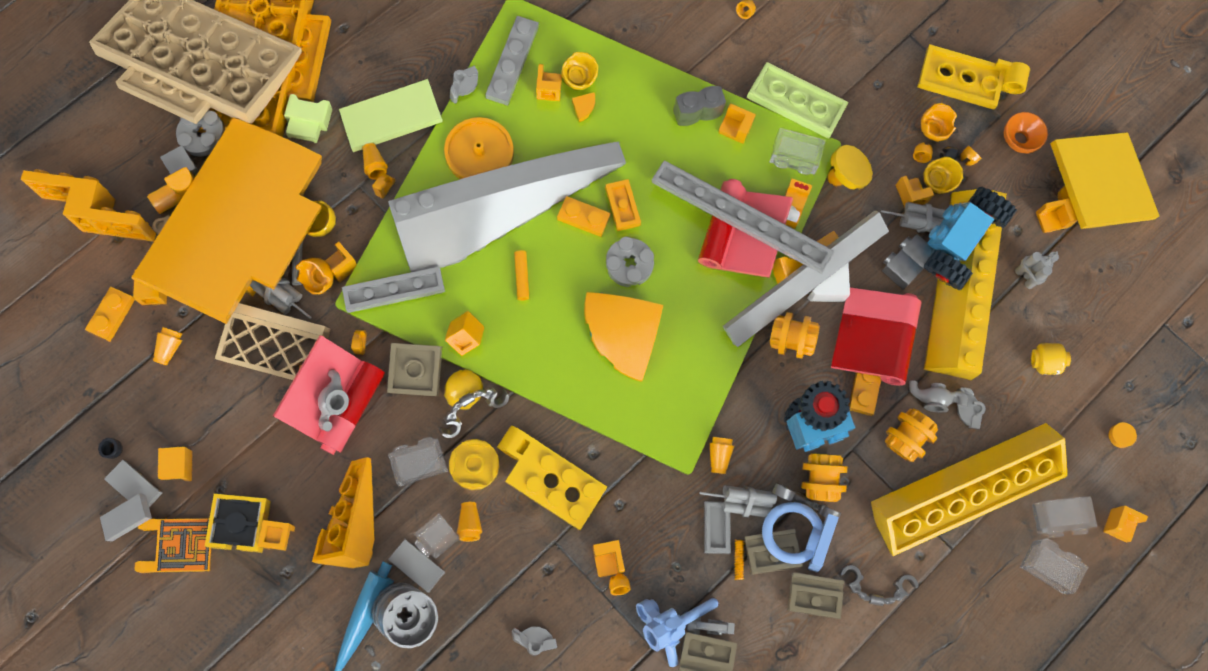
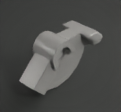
M475 66L454 72L453 85L450 89V99L453 103H457L459 96L469 95L475 90L478 82V71Z
M958 388L957 391L964 392L968 397V407L962 408L957 406L960 420L971 429H980L982 414L986 410L985 405L976 399L974 392L970 388Z
M701 617L687 624V631L700 635V630H707V634L722 635V633L734 634L735 624L708 619V622H702Z
M530 627L523 632L516 628L512 630L513 641L525 647L530 655L535 656L543 651L557 648L556 639H553L546 629Z

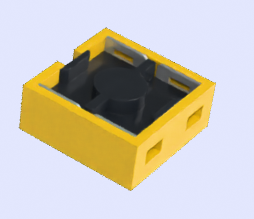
M214 494L205 547L231 550L232 546H237L236 549L240 551L262 553L263 548L258 547L262 522L263 520L268 521L271 501L266 498Z

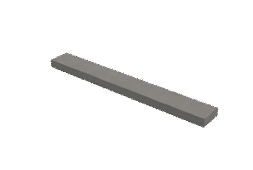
M665 160L652 178L653 184L820 274L823 273L834 255V250Z
M873 211L827 246L835 252L822 274L806 265H802L723 325L732 343L737 347L889 232L880 212Z

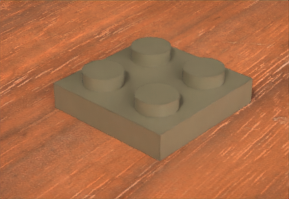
M391 343L387 393L439 397L443 347Z

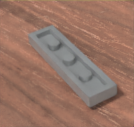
M520 16L516 17L486 92V99L509 105L538 31L539 22Z
M440 266L342 287L345 307L348 313L445 292Z

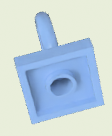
M798 502L782 503L773 508L764 520L762 527L764 544L768 551L782 562L799 564L810 560L808 570L818 573L823 566L839 517L828 514L822 523L818 514L807 505ZM785 513H800L807 517L813 526L806 549L803 552H785L777 546L773 539V525Z

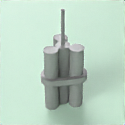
M907 202L904 214L881 210V212L902 216L899 224L901 227L916 229L917 232L924 233L931 232L936 225L939 226L944 220L943 214L945 210L934 208L931 204L927 203L920 205Z
M1058 251L1051 252L1047 256H1042L1041 253L1035 252L1031 256H1026L1022 259L1015 272L1020 276L1024 274V278L1027 280L1025 282L1026 288L1032 289L1046 281L1047 277L1052 273L1053 263L1059 259Z
M281 278L274 290L255 280L250 284L251 288L264 298V302L267 305H273L284 315L289 313L293 305L309 319L312 318L294 304L302 298V294L294 289L286 278Z
M724 485L723 495L699 492L702 495L724 497L723 512L742 514V517H749V515L766 517L772 510L773 504L777 501V495L771 491L756 490L746 485L743 488Z

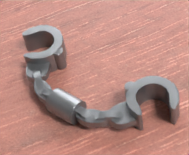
M494 388L467 393L459 398V401L453 405L450 412L443 418L447 425L453 424L450 429L439 428L440 432L446 438L455 437L460 432L462 425L460 419L456 417V412L460 407H466L474 402L476 397L484 396L487 398L485 401L490 407L501 408L509 400L508 393L503 389L501 396L496 400L494 399L498 393Z
M777 483L772 491L773 494L788 501L792 500L810 505L813 509L819 510L818 514L825 518L828 514L837 517L841 515L840 512L821 504L820 506L815 502H810L805 495Z
M853 565L845 566L839 572V576L844 575L847 570L854 572L855 579L847 584V586L850 587L853 593H857L862 600L869 601V604L883 606V604H892L895 600L900 601L905 596H908V593L902 587L905 579L910 581L913 588H918V582L913 576L904 575L893 583L896 587L894 597L884 599L883 595L870 594L868 596L866 593L861 592L859 582L864 577L857 567Z

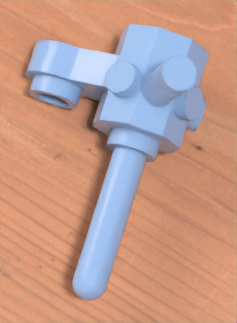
M711 598L681 616L677 615L673 608L660 614L659 607L653 599L641 601L636 605V610L641 620L646 623L643 628L645 640L656 652L665 648L669 666H677L679 661L675 646L680 643L679 639L685 635V625L717 608L718 600Z

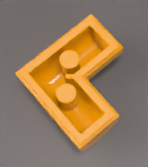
M183 167L165 177L164 180L167 185L147 196L156 211L161 214L178 205L195 176L187 167Z

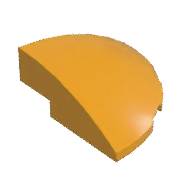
M587 292L584 307L585 322L589 324L592 334L591 340L601 356H605L614 365V369L631 379L642 382L655 342L663 305L630 297Z

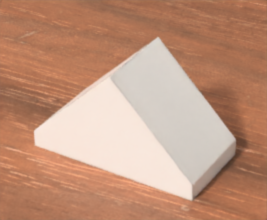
M847 263L819 284L810 293L808 299L817 302H845L850 296L849 264Z

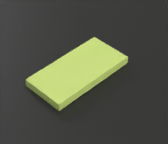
M768 62L764 65L746 97L828 139L849 103Z
M428 79L339 109L353 152L362 150L365 144L374 143L377 145L443 122Z

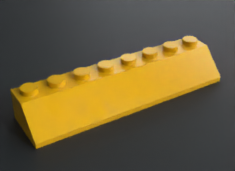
M977 189L952 192L949 206L967 203ZM991 190L998 193L999 196H1003L1006 200L1007 193ZM991 224L966 261L959 260L961 264L965 265L973 273L962 290L954 289L945 282L937 280L924 370L972 380L982 373L1002 227Z
M1045 423L871 501L874 521L892 556L1067 477L1065 438Z

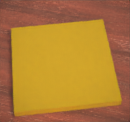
M1128 133L1057 139L1050 143L1081 229L1154 220L1160 217Z

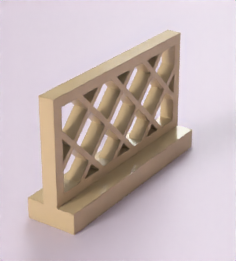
M239 303L228 323L224 326L215 359L294 380L297 375L294 367L304 362L308 356L301 343L310 338L317 340L319 335L328 338L331 329ZM235 318L243 320L247 327V330L238 335H235L232 329ZM249 322L255 323V325L251 327ZM261 326H266L271 336L259 342L254 330ZM272 328L277 329V330H280V331L274 333V331H273ZM288 332L292 335L295 342L283 348L277 337ZM250 333L255 345L244 351L238 339ZM296 335L303 336V338L298 340ZM274 340L280 351L267 357L262 345ZM235 342L240 353L232 358L223 356L226 346ZM298 346L303 358L291 364L285 352ZM258 348L264 360L257 364H251L246 354ZM282 354L288 366L277 371L273 368L270 361ZM243 357V359H244L245 362L240 361V360H237V359ZM266 363L269 368L262 367V365ZM291 370L293 375L284 372Z

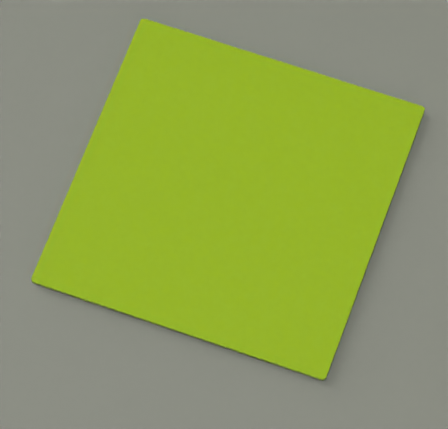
M506 0L468 67L475 66L478 71V82L475 90L469 95L459 96L457 103H453L450 99L441 115L443 122L435 125L394 199L460 180L451 172L447 165L444 153L446 138L450 131L464 120L477 117L488 118L501 124L511 136L514 149L511 165L577 149L619 142L626 164L605 177L593 181L583 190L580 189L570 195V198L611 213L602 237L558 221L557 216L564 202L559 201L551 206V209L518 228L515 227L502 238L495 239L480 251L471 253L463 261L440 268L445 289L444 293L348 313L342 291L335 305L339 310L411 344L443 347L442 359L463 369L471 370L486 380L689 475L694 470L755 336L754 334L737 347L732 343L723 325L778 283L773 270L771 271L770 278L712 269L700 264L698 258L712 215L653 184L652 178L665 160L719 190L724 181L736 179L742 183L748 192L785 196L792 178L812 185L811 191L807 197L798 224L794 229L801 233L831 169V156L841 147V143L831 137L828 139L778 113L724 89L722 91L726 103L721 116L713 120H699L692 125L680 126L677 124L673 111L676 97L685 92H699L706 87L715 85L524 0ZM517 16L539 22V28L507 106L486 99V92ZM575 52H587L595 58L599 66L598 76L590 87L584 90H574L566 85L562 78L560 101L537 99L536 87L539 64H544L545 73L561 74L564 62ZM594 92V109L587 119L579 122L572 98ZM730 104L756 114L743 144L718 132ZM629 179L640 216L641 226L617 231L605 184ZM390 207L345 286L411 273ZM623 237H630L644 242L654 253L652 274L647 281L640 285H631V287L621 286L614 282L608 274L606 268L607 252L615 242L620 241ZM520 250L527 253L529 299L524 301L517 300L514 252ZM777 251L775 259L784 256L789 258V256L781 253L780 251ZM634 258L624 259L626 267L629 268L630 265H636ZM587 292H601L663 305L655 342L642 382L631 379L614 369V365L605 356H601L591 340L589 324L585 322L584 307ZM469 311L484 326L480 345L461 356L445 341L450 322Z

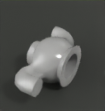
M333 369L328 372L331 382L321 391L318 397V407L321 411L318 425L324 431H330L332 428L329 417L343 413L349 405L348 395L342 389L340 374Z
M909 381L910 392L926 404L924 409L928 411L948 412V406L951 403H957V406L962 408L968 407L967 394L962 391L950 392L946 389V385L941 383H933L930 388L920 390L917 381Z

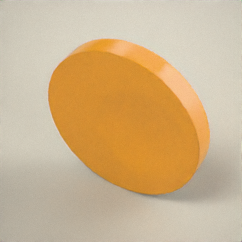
M477 117L460 122L450 131L445 141L444 153L451 172L457 178L463 179L510 166L513 161L514 149L510 134L501 124L492 119Z

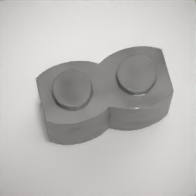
M709 86L699 92L689 91L682 93L676 97L673 109L677 124L688 126L695 124L699 120L716 119L722 115L726 100L720 86Z
M918 234L912 239L908 236L898 246L901 251L897 255L892 252L883 262L886 266L882 272L902 290L924 269V264L935 250Z

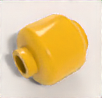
M1040 343L1031 353L1032 368H1036L1037 372L1042 375H1060L1064 372L1066 366H1070L1071 363L1070 352H1066L1064 346L1060 343Z

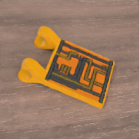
M149 519L139 525L138 529L143 531L158 530L155 561H137L135 563V571L139 573L210 571L211 548L205 547L209 519Z

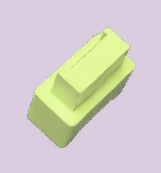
M290 94L284 114L288 123L286 130L288 138L292 137L317 143L320 131H327L332 113L330 102L322 100L319 103L299 100L295 94Z

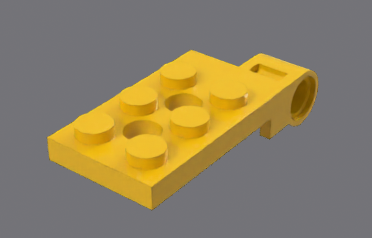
M929 44L917 88L994 110L998 106L1001 91L1010 94H1021L1026 91L1030 67L1025 63H1012L1002 59H998L996 63ZM940 69H947L951 75L944 76ZM962 75H969L972 82L964 81Z
M511 425L497 446L503 453L518 461L505 482L568 524L581 530L607 486L522 430ZM551 473L557 477L558 483L556 487L548 488L544 484V477L547 474ZM570 487L577 489L579 497L575 502H570L565 497V492Z

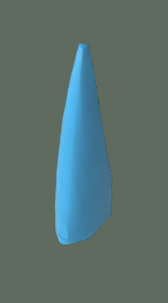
M383 561L378 573L370 571L349 620L334 671H342L372 625L373 618L371 612L375 599L383 589L394 583V580L387 577L392 567L391 564Z

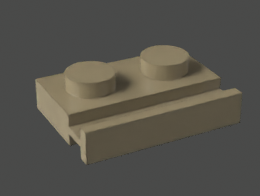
M795 529L772 532L773 539L780 549L788 553H800ZM762 534L744 537L751 575L803 566L802 563L790 564L775 558L766 548Z
M794 572L791 574L792 580L787 611L841 619L843 580Z
M685 632L678 671H732L737 643Z

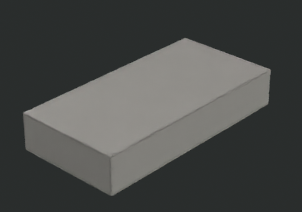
M122 460L104 479L127 500L138 494H145L149 507L162 494L159 489L125 460Z
M145 494L134 496L100 517L105 541H114L152 518Z
M704 502V553H731L730 512H723L724 502Z
M406 539L388 559L428 593L445 574L440 567Z

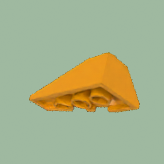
M365 457L350 463L339 488V492L342 495L335 507L332 506L328 513L332 515L327 529H321L312 559L314 563L346 568L369 565L373 555L374 516L371 458Z

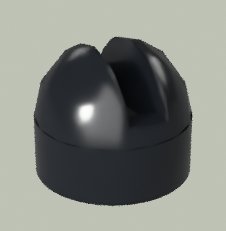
M951 146L944 147L942 151L946 154L940 153L939 157H951L956 160L960 149Z
M105 438L100 442L98 451L103 458L115 459L123 452V446L117 439Z

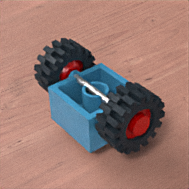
M978 187L967 203L950 205L943 214L944 220L939 226L936 225L929 234L930 240L927 244L935 250L923 267L948 286L962 290L973 273L965 265L961 264L959 260L966 261L991 224L1002 228L1006 227L1017 211L1016 207L1010 201L1005 200L1003 196H999L998 193L984 187Z
M819 381L811 385L800 398L795 399L786 409L784 422L787 425L785 427L790 431L796 450L804 448V451L808 452L824 445V441H828L829 445L842 441L844 438L849 437L848 432L855 429L849 412L850 407L848 403L850 400L845 397L846 391H841L839 389L840 385L837 383L832 385L831 381L825 383Z

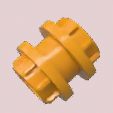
M787 312L785 316L779 315L774 320L770 346L771 348L778 349V354L785 355L786 349L797 351L796 358L803 359L804 355L812 356L815 352L820 326L816 322H811L812 317L805 316L803 322L793 320V313Z
M910 408L906 413L900 412L897 416L901 422L897 429L893 427L887 429L888 437L885 439V443L888 448L908 462H914L917 457L922 459L926 454L921 448L926 441L934 444L937 440L935 434L938 431V427L928 416L917 409Z
M811 453L808 456V463H803V470H810L809 482H802L801 488L806 489V497L810 500L838 502L841 499V492H846L847 485L840 484V473H847L848 466H843V458L840 455Z

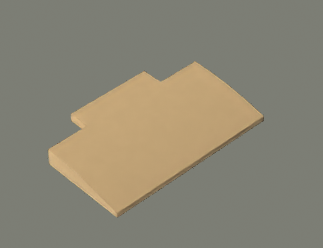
M129 0L89 41L97 56L127 69L116 81L119 89L194 124H197L210 108L232 118L234 117L252 124L277 92L302 53L301 47L194 0Z

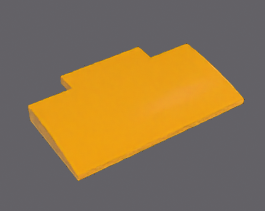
M216 0L214 10L302 49V53L277 92L252 123V125L283 137L287 122L284 114L290 94H295L299 100L314 102L331 19L329 16L311 14L314 0ZM210 108L209 110L214 111L223 121L226 130L233 118ZM200 127L198 132L204 133L206 130Z
M233 117L132 275V279L227 324L252 280L273 290L276 288L319 214L321 205L303 197V194L321 165L322 155L277 134Z

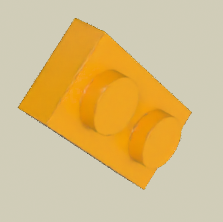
M629 179L605 184L617 231L641 226L640 216Z
M566 196L558 213L557 220L602 237L611 213Z
M110 286L85 330L111 342L135 299L133 296Z
M856 372L849 402L850 411L869 416L874 415L881 384L880 376Z

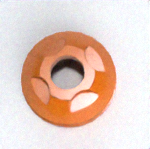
M1029 112L1013 115L1004 128V138L1007 144L1013 150L1020 153L1028 154L1037 151L1045 144L1048 136L1047 127L1043 120ZM1015 134H1024L1027 142L1019 143L1015 138Z

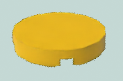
M844 145L832 154L831 167L834 165L836 170L834 174L842 185L855 190L856 188L863 189L871 182L873 175L871 164L859 149L854 146Z
M479 439L462 442L452 451L449 459V471L454 481L462 488L469 490H479L490 485L497 477L500 468L499 457L495 449L486 441Z

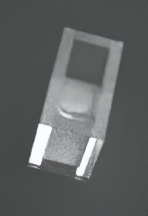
M779 128L769 163H773L779 168H791L798 170L802 174L815 175L820 165L826 140Z
M427 437L419 440L418 445L411 447L401 445L394 448V452L388 454L394 477L399 487L448 472L438 438L433 440V437Z
M1091 496L1042 501L1032 504L1037 533L1048 534V538L1063 537V532L1072 531L1073 536L1089 534L1088 529L1097 527Z
M439 513L414 533L418 539L415 545L426 557L432 555L435 559L459 540V537Z
M1045 538L1033 541L1020 567L1064 595L1076 593L1088 566L1081 562L1082 559L1079 556L1062 551L1058 548L1059 545L1050 539Z

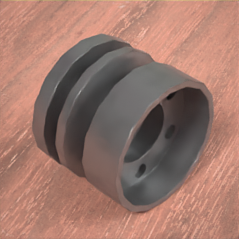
M399 582L383 589L375 599L371 612L373 623L378 631L390 642L402 648H413L425 643L436 630L438 622L437 607L432 599L407 583Z

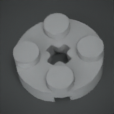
M208 110L197 124L180 117L181 121L176 129L177 142L193 156L210 155L221 138L226 126L220 117L211 110ZM202 127L206 130V133H202L201 137H198L197 132Z
M623 237L609 248L606 255V268L610 278L617 284L625 287L640 285L647 281L652 274L654 253L644 242L630 237ZM634 258L636 265H630L629 268L626 267L624 259Z

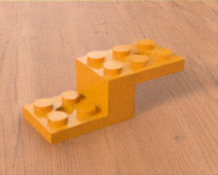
M35 169L34 172L23 170L21 180L41 198L66 202L63 215L82 232L154 242L156 233L139 213L134 211L120 213L113 210L116 199L99 183L98 179L90 176L75 178L67 173L54 175L40 169Z

